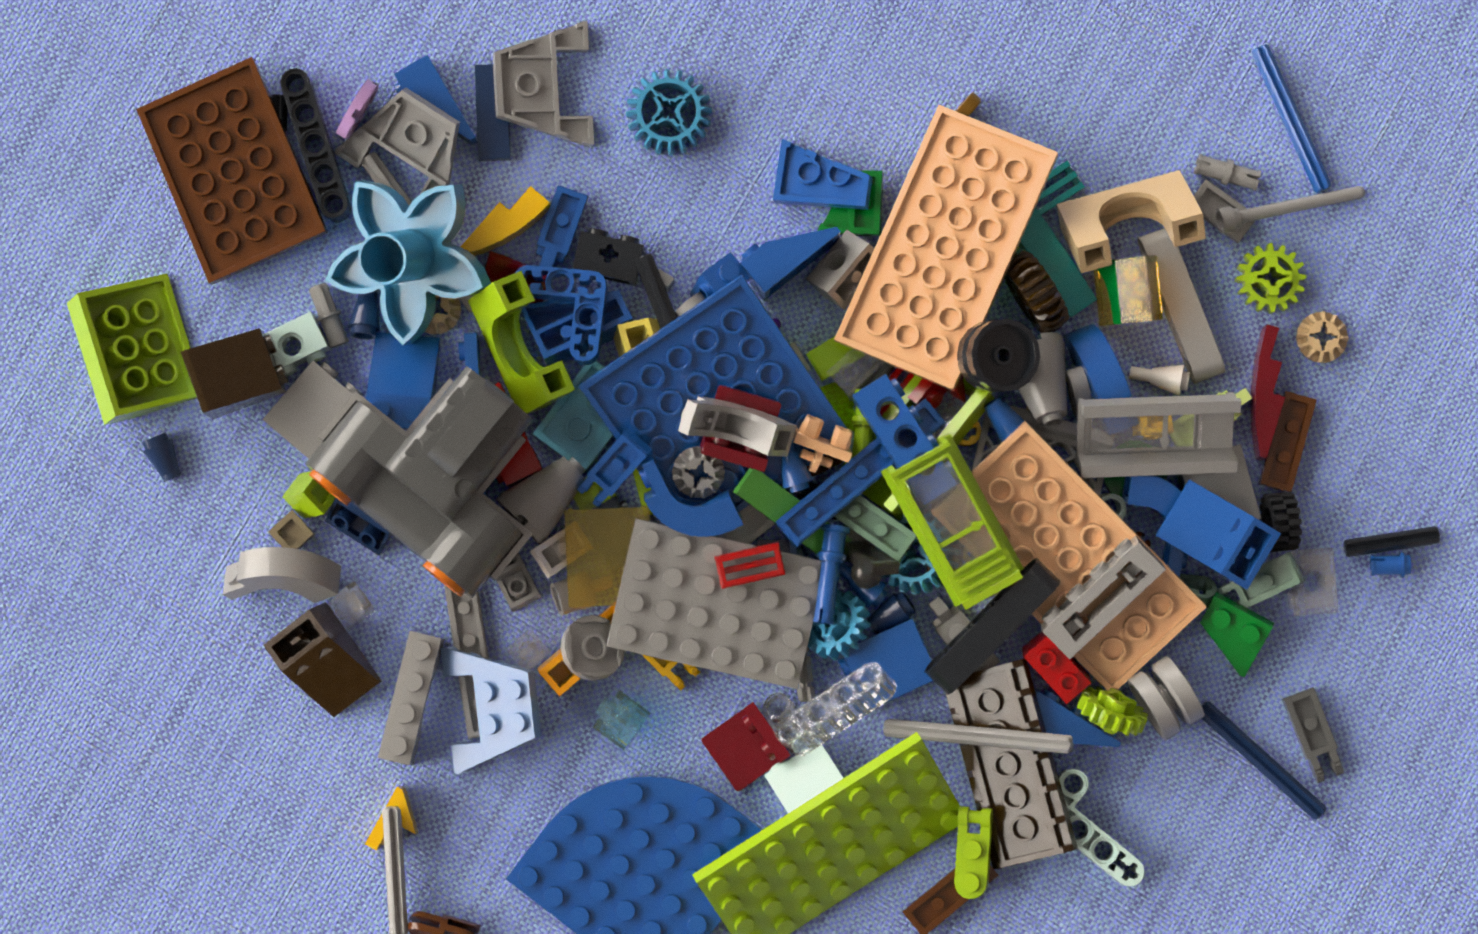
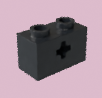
M589 228V232L581 231L572 269L596 271L602 274L605 280L637 286L639 273L635 265V259L644 255L645 250L644 245L639 244L638 238L621 235L620 239L607 237L608 232L595 228ZM609 249H614V254L618 259L612 258L610 263H606L601 253L606 254Z

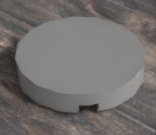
M596 615L581 617L570 624L562 636L560 650L563 661L570 672L581 679L589 681L605 679L612 675L624 660V650L606 646L611 622L608 619Z

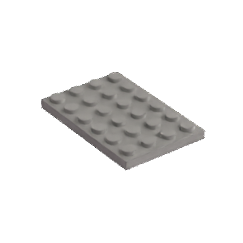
M635 518L606 646L797 689L815 615L821 561L781 551L786 575L721 589L714 556L756 547L757 545L717 536H690L677 532L664 524ZM774 551L725 561L723 566L727 567L775 556ZM773 563L725 574L726 580L777 569V565Z

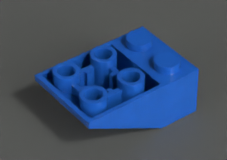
M1188 480L1155 536L1248 590L1281 533L1195 482Z

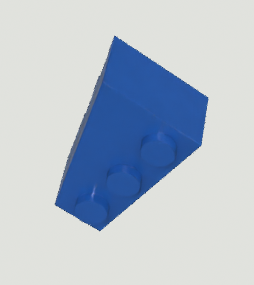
M619 290L608 291L601 345L613 340L618 324L633 321ZM548 300L530 303L521 310L547 366L561 360L564 363L573 358L569 345L575 302ZM592 310L583 312L580 316V323L585 326L595 324L598 319L597 313ZM582 333L584 336L583 347L576 349L581 354L592 350L588 344L589 334Z

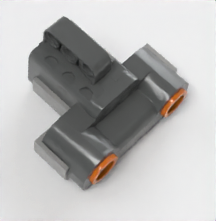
M467 366L454 381L450 378L446 381L406 431L355 391L319 434L318 440L321 444L305 463L312 470L309 476L343 504L348 506L350 502L353 503L424 560L423 567L460 597L465 593L470 598H473L488 578L495 581L533 534L483 494L524 444L526 439L522 437V434L533 422V419L513 403L514 400L491 381H486Z

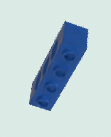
M884 374L853 394L852 400L898 469L939 446L931 433L925 435L919 424L923 420L913 405L908 408L901 397L905 393L895 378L890 381L887 375ZM888 404L896 406L899 410V415L893 420L884 419L880 415V410L883 406ZM903 432H911L916 436L917 442L910 448L902 447L898 442L899 435ZM949 460L945 463L940 461L934 464L935 469L930 475L918 473L906 480V483L923 509L957 488L955 479L958 478V475Z

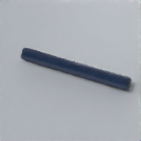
M1205 702L1202 705L1205 713L1202 719L1304 812L1315 820L1324 814L1327 809L1326 806L1211 702Z

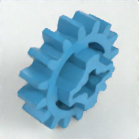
M837 590L834 625L813 622L807 647L823 659L829 656L832 660L836 661L839 653L846 658L849 657V649L852 647L858 650L859 645L857 641L859 639L866 640L867 636L862 633L863 629L871 627V624L865 620L870 615V612L864 608L866 604L849 591L843 594L840 590Z

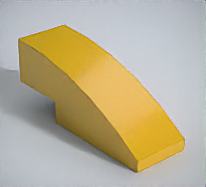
M530 186L510 210L499 202L460 247L477 256L503 246L536 224L549 211L551 204Z

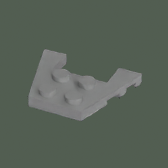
M582 21L574 26L559 29L548 35L530 39L493 53L496 118L587 147L594 145L593 116H560L556 53L587 52L589 50L588 21Z
M404 88L341 144L334 153L356 168L362 166L361 163L364 157L369 154L374 143H377L428 176V180L421 191L422 193L437 186L450 184L460 122L410 89Z

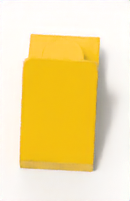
M398 786L386 807L398 806L401 810L402 827L413 834H418L407 791L405 788ZM382 814L365 845L374 850H379L382 845L384 846Z

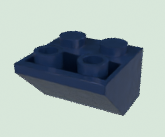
M335 498L325 522L377 555L381 554L392 537L389 532L350 502L347 506L337 498Z

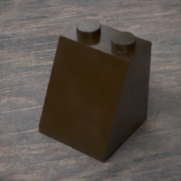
M258 328L181 351L203 414L214 420L286 393L284 384L288 383V378L282 364L276 365L273 353L277 352V348L271 334L265 335L264 331Z

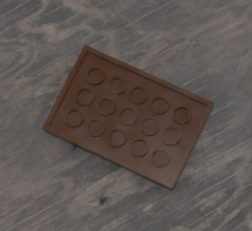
M253 57L136 109L209 284L218 283L328 233L262 74Z

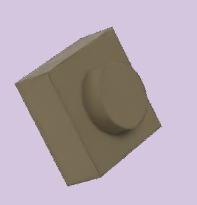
M293 510L268 531L281 547L300 549L315 535Z

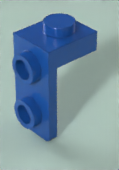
M730 252L700 274L690 292V296L692 297L696 293L701 292L707 298L741 274L747 282L751 277Z

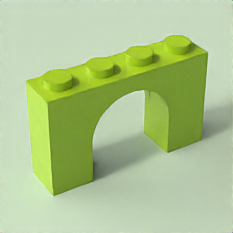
M522 271L492 282L467 300L509 394L520 409L527 414L533 413L549 406L575 390L562 360L547 367H542L534 360L525 345L520 330V312L535 300Z

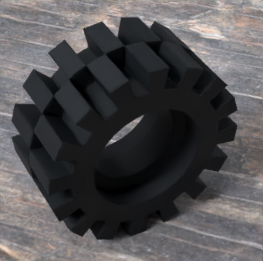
M1291 492L1264 494L1259 508L1262 518L1260 520L1281 533L1270 552L1298 549L1301 543L1299 535H1302V529L1300 528L1302 521L1299 519L1300 508H1297L1298 501L1295 499V495Z

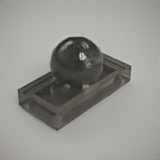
M845 542L844 554L847 555L846 560L853 564L851 579L859 588H874L880 583L883 575L899 574L900 563L870 542Z

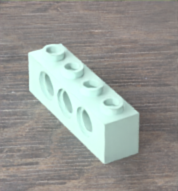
M311 311L265 333V335L271 334L277 348V352L273 353L276 365L282 364L287 377L296 373V367L305 362H308L310 365L312 361L317 363L326 358L325 352L331 350L315 315ZM291 340H299L301 342L299 353L293 356L287 355L285 351L287 343Z

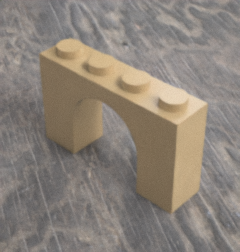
M1180 170L1057 204L1060 229L1081 273L1112 265L1109 239L1105 232L1115 223L1125 219L1149 218L1159 222L1166 229L1174 247L1206 239L1203 213Z

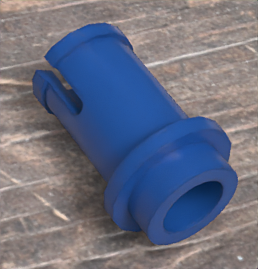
M1404 552L1394 556L1370 555V575H1400V578H1404L1405 575L1411 574L1410 555H1404Z

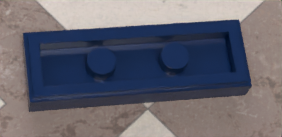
M493 64L475 65L479 162L511 160L510 124L507 121L496 118Z

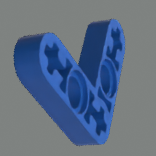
M533 265L520 267L515 273L522 271L525 280L528 275H532L535 281L544 282L543 275H547L545 291L541 283L530 284L529 289L533 298L575 302L569 345L570 353L574 361L580 365L585 366L595 363L599 358L608 294V285L604 276L599 272L591 270ZM563 276L569 279L570 284L565 291L557 292L552 289V282L555 278ZM575 278H579L580 285L589 286L591 280H596L597 285L601 288L595 289L594 294H589L587 288L578 287L579 293H574L576 289ZM587 310H592L598 315L597 321L591 326H585L580 323L581 314ZM582 333L589 334L588 344L593 351H587L586 356L582 357L580 351L576 349L583 347L584 336Z

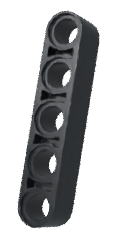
M297 68L289 69L281 77V89L319 208L328 220L335 223L342 222L351 213V203L313 84L303 70ZM295 79H303L305 82L303 89L299 92L289 91L290 83ZM302 110H314V117L311 121L305 123L299 121V114ZM319 138L324 141L321 151L316 153L308 151L309 143L312 140ZM332 169L334 175L329 182L321 183L318 181V174L321 170ZM333 199H341L343 201V207L337 213H329L327 210L328 203Z
M1038 558L1033 559L1020 571L1023 576L1022 579L1002 589L928 664L924 672L945 693L949 695L954 692L1059 586L1060 580Z

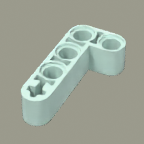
M1077 769L1063 770L1058 777L1070 821L1072 823L1080 820L1085 825L1084 835L1076 839L1077 849L1118 883L1131 887L1139 884L1144 877L1145 870L1143 864L1075 808V805L1088 789L1089 782L1087 776ZM1071 774L1077 775L1081 782L1079 789L1073 793L1068 792L1064 787L1065 778ZM1101 841H1106L1111 848L1109 856L1105 859H1098L1094 852L1096 844ZM1119 852L1122 853V856L1118 858L1121 863L1128 866L1133 863L1132 871L1135 873L1134 877L1126 876L1123 879L1124 871L1115 864L1112 865L1111 869L1108 868L1110 864L1116 861Z

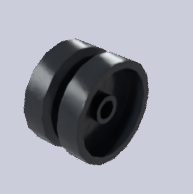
M1011 319L979 322L969 328L959 342L957 351L958 368L964 379L976 389L986 392L1018 390L1029 383L1037 372L1040 361L1039 344L1032 331L1021 322Z

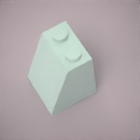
M820 741L803 746L799 749L797 755L787 761L776 763L771 767L770 772L764 775L787 813H790L843 779Z

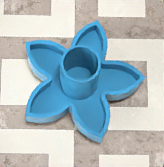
M366 180L355 181L352 197L353 216L358 229L366 239L363 243L349 247L332 263L325 281L339 290L352 294H367L381 291L380 308L383 320L389 331L402 346L413 344L426 331L432 321L436 303L435 295L442 298H460L475 295L491 284L486 270L479 260L468 250L451 244V240L461 229L465 217L466 201L463 184L431 188L422 192L408 205L404 197L396 190L382 183Z

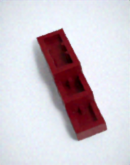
M1268 324L1261 329L1254 359L1250 392L1252 397L1250 400L1251 432L1255 459L1259 461L1267 459L1285 400L1284 396L1273 393L1282 362L1270 359L1279 328Z

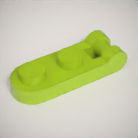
M959 806L954 884L958 894L963 898H979L988 888L993 824L992 808H982L981 811L970 810L968 806ZM970 823L980 824V834L969 833Z

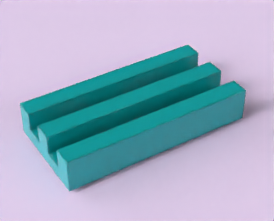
M1068 160L1051 171L1047 182L1064 171L1067 176L1042 191L1038 202L1069 182H1072L1074 187L1039 208L1038 211L1041 215H1044L1056 207L1058 203L1064 202L1085 188L1082 181L1080 182L1077 178L1076 172L1070 167L1071 165Z

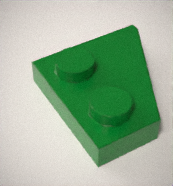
M1216 592L1200 621L1201 625L1242 677H1245L1274 625V622L1218 592Z

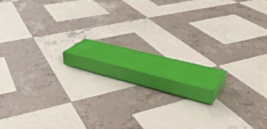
M752 468L748 469L733 490L734 494L774 523L800 502V500L764 473ZM819 528L802 544L815 554H818L822 549L824 531ZM846 535L845 549L848 547V545H849L850 542L852 541V539L849 538L847 535Z

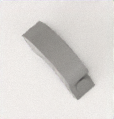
M698 396L697 400L687 399L686 406L681 414L678 431L688 436H707L729 440L750 447L767 456L787 457L797 425L743 405Z
M263 547L240 552L239 562L226 566L223 595L233 600L257 590L282 589L297 593L316 603L338 595L341 566L321 555L294 548Z

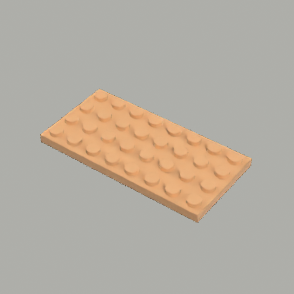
M938 105L834 338L835 342L954 391L962 374L958 368L957 361L959 342L969 328L979 322H985L1057 160L1058 152Z
M1026 421L972 471L976 482L1023 568L1033 559L1038 558L1060 580L1056 590L1032 613L1041 624L1044 622L1042 620L1044 614L1055 605L1059 608L1067 600L1066 594L1076 584L1080 583L1083 585L1091 578L1089 575L1091 570L1101 561L1107 563L1115 555L1114 549L1124 539L1128 538L1131 540L1136 535L1163 563L1166 570L1073 656L1107 691L1110 688L1119 689L1129 678L1137 673L1207 607L1183 580ZM961 482L957 485V488L948 493L931 510V513L953 535L971 526L973 521L982 520ZM982 525L980 530L972 531L958 539L975 558L996 547L985 525ZM1121 570L1117 573L1118 578L1081 613L1076 611L1083 619L1084 624L1089 621L1087 616L1124 581L1129 583L1122 575L1123 572Z

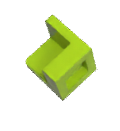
M311 471L299 474L282 496L304 519L324 515L335 500L332 494L309 476Z

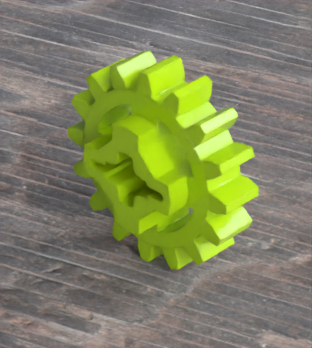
M1272 243L1266 245L1265 251L1258 245L1253 249L1255 256L1250 253H1246L1243 256L1247 264L1237 265L1236 269L1243 273L1235 278L1236 283H1242L1243 285L1237 293L1238 295L1247 294L1246 305L1252 302L1257 303V312H1260L1264 306L1267 307L1269 314L1275 312L1276 306L1283 312L1288 309L1286 301L1294 305L1298 301L1294 293L1301 294L1305 290L1304 287L1298 284L1307 278L1306 275L1299 274L1298 272L1304 264L1303 262L1294 263L1295 252L1290 253L1288 256L1284 254V245L1280 246L1277 251H1274ZM1263 259L1262 269L1251 272L1253 265ZM1278 260L1285 264L1288 270H1284L1278 264ZM1269 272H1271L1272 277L1279 279L1272 286L1269 280L1262 278ZM1290 285L1288 292L1283 297L1278 298L1279 288ZM1252 287H1257L1263 293V297L1258 295Z
M1089 686L1087 690L1084 689L1077 702V708L1082 710L1081 714L1089 716L1088 720L1091 723L1098 725L1104 732L1115 735L1117 731H1120L1126 736H1129V733L1137 736L1138 733L1143 732L1148 720V714L1143 712V707L1136 706L1137 702L1134 699L1128 698L1115 688L1105 691L1100 687H1096L1095 690Z

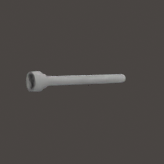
M1361 186L1244 210L1227 206L1216 209L1215 220L1219 232L1223 234L1235 231L1236 227H1240L1241 223L1360 199L1365 195V190Z

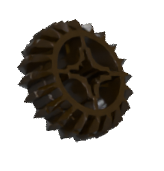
M1025 250L1018 254L1015 253L1004 277L1006 285L1020 309L1040 333L1055 332L1069 320L1068 309L1061 297V293L1043 265L1039 263L1032 253Z

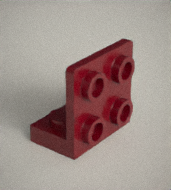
M724 385L718 386L714 398L753 408L778 417L781 409L779 401ZM703 436L700 444L701 454L765 472L768 456L750 447L729 440Z
M754 702L701 739L736 791H741L769 771L776 763H781L791 756Z

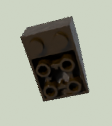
M327 602L306 611L263 645L281 672L333 717L337 716L382 682Z

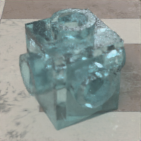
M619 690L612 700L606 697L595 713L600 717L593 725V728L624 750L651 713Z

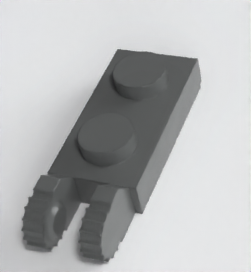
M1314 687L1283 698V704L1305 760H1308L1316 782L1325 781L1324 771L1317 756L1327 753L1330 767L1335 775L1343 774L1344 770L1336 751L1338 747Z

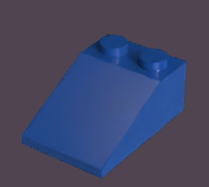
M837 227L768 241L760 247L754 244L741 255L743 258L740 264L751 277L748 282L765 301L834 246L840 238L841 231Z
M376 333L366 400L405 431L435 396L440 338L420 336L413 344L402 346L391 333Z

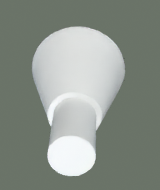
M1185 365L1155 367L1152 369L1131 366L1129 379L1147 381L1154 386L1180 396L1181 390H1188L1190 372L1185 371Z

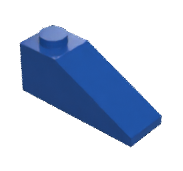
M428 55L394 73L398 83L393 86L397 93L404 88L410 89L460 122L459 138L472 146L478 143Z

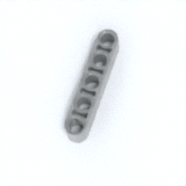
M1165 228L1138 237L1137 241L1140 252L1187 372H1190L1192 382L1196 384L1225 373L1224 362L1179 247H1174Z

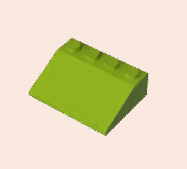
M168 274L77 293L67 302L104 425L136 418L197 398L181 355V351L190 349V344Z

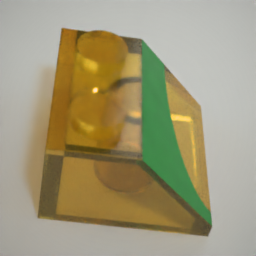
M1157 255L1113 259L1112 265L1094 270L1099 326L1163 320Z

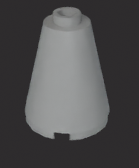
M1045 332L1040 333L1041 339L1037 340L1040 351L1037 372L1029 383L1018 390L1036 422L1050 427L1060 424L1063 421L1062 418L1067 415L1065 343L1062 335Z
M562 457L504 491L496 500L510 516L532 532L531 537L538 544H541L547 539L577 494V488L585 480L582 474L586 470L574 457L569 460Z

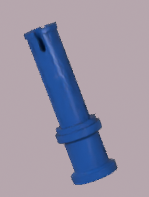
M824 524L821 527V530L824 531L822 549L817 554L818 560L821 561L813 622L834 625L840 567L847 559L844 549L846 534L850 533V528Z

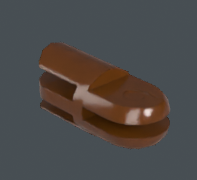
M416 911L411 914L409 919L412 922L407 924L410 934H475L480 931L481 927L480 924L443 914V917L422 911Z

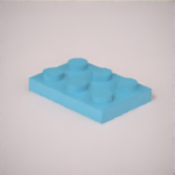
M597 361L591 365H585L572 381L575 390L556 402L533 433L536 438L567 460L574 457L586 471L613 437V434L579 388V384L604 368Z

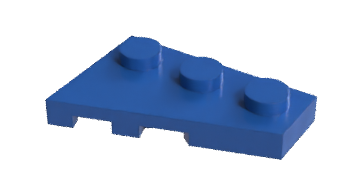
M782 139L773 201L776 204L868 210L873 179L866 173L837 161L829 160L811 150H805L794 145L792 142Z

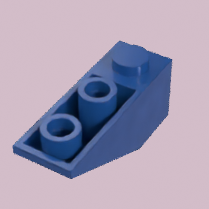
M1046 689L1043 694L1035 691L1046 733L1071 735L1073 737V744L1120 747L1121 742L1115 739L1117 733L1115 735L1104 732L1101 727L1093 726L1087 722L1089 716L1082 715L1081 710L1073 707L1071 711L1060 705L1062 699Z

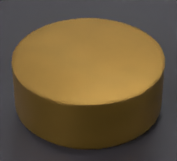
M972 92L955 111L969 116L981 103V98Z

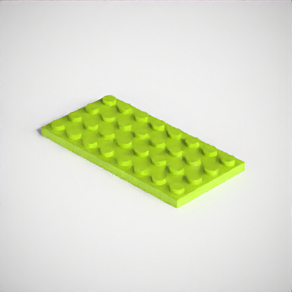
M915 732L698 870L692 876L731 934H790L958 827V809L960 805L923 740Z

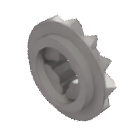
M700 446L684 450L673 464L672 475L675 485L680 492H683L690 498L705 499L707 496L716 493L724 481L725 469L722 460L701 454ZM701 460H703L704 472L708 476L701 477L697 484L694 485V476L688 470L697 469Z

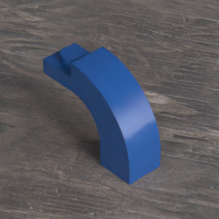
M1092 323L1063 335L1073 365L1076 367L1082 366L1094 399L1130 398L1132 396L1110 344L1096 325ZM1137 417L1101 418L1108 435L1139 423Z
M654 454L647 456L642 461L643 469L639 470L641 479L646 488H653L644 493V501L650 511L669 528L690 536L709 537L727 533L744 525L743 518L729 489L708 499L689 500L679 496L671 489Z
M1158 475L1126 476L1122 498L1127 504L1150 507L1157 510L1163 520H1165L1181 491ZM1165 542L1162 560L1180 577L1181 569L1186 567L1188 555Z

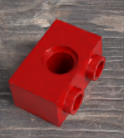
M1042 631L1022 647L1023 657L1066 704L1091 684L1089 674L1074 657L1069 659Z

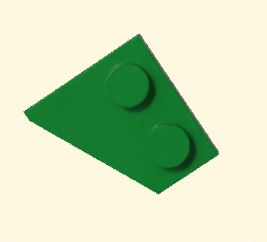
M859 170L870 175L873 179L868 210L832 207L823 224H820L818 231L837 227L841 231L840 235H843L848 230L856 236H880L883 171Z

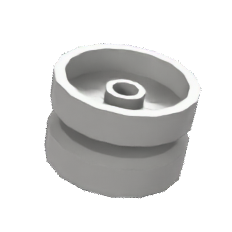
M1168 656L1152 664V674L1155 681L1150 675L1142 671L1127 680L1140 707L1144 708L1143 712L1148 714L1147 719L1165 741L1180 732V723L1176 714L1184 723L1190 726L1205 716L1190 683Z

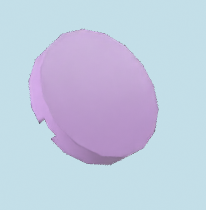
M367 79L345 113L336 134L345 139L351 137L363 119L369 104L372 103L379 89L378 84Z

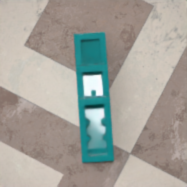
M1035 207L1019 245L1022 250L1032 253L1039 263L1043 265L1061 293V297L1068 309L1069 317H1073L1095 302L1097 298L1058 238Z

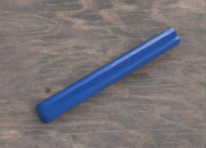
M1265 44L1255 48L1252 51V56L1309 181L1316 193L1322 192L1331 187V181L1270 47Z

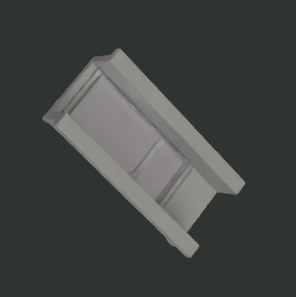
M1226 392V394L1112 399L1078 398L1076 458L1081 469L1080 476L1081 478L1237 472L1238 459L1232 449L1234 413H1241V399L1237 398L1234 392Z

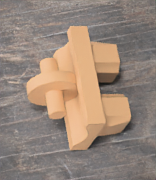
M807 414L800 428L795 430L793 443L814 450V452L802 449L800 453V458L810 461L808 471L815 473L819 465L831 468L833 459L825 457L823 454L849 463L852 456L850 449L852 430L835 425L832 436L828 440L819 436L824 421Z

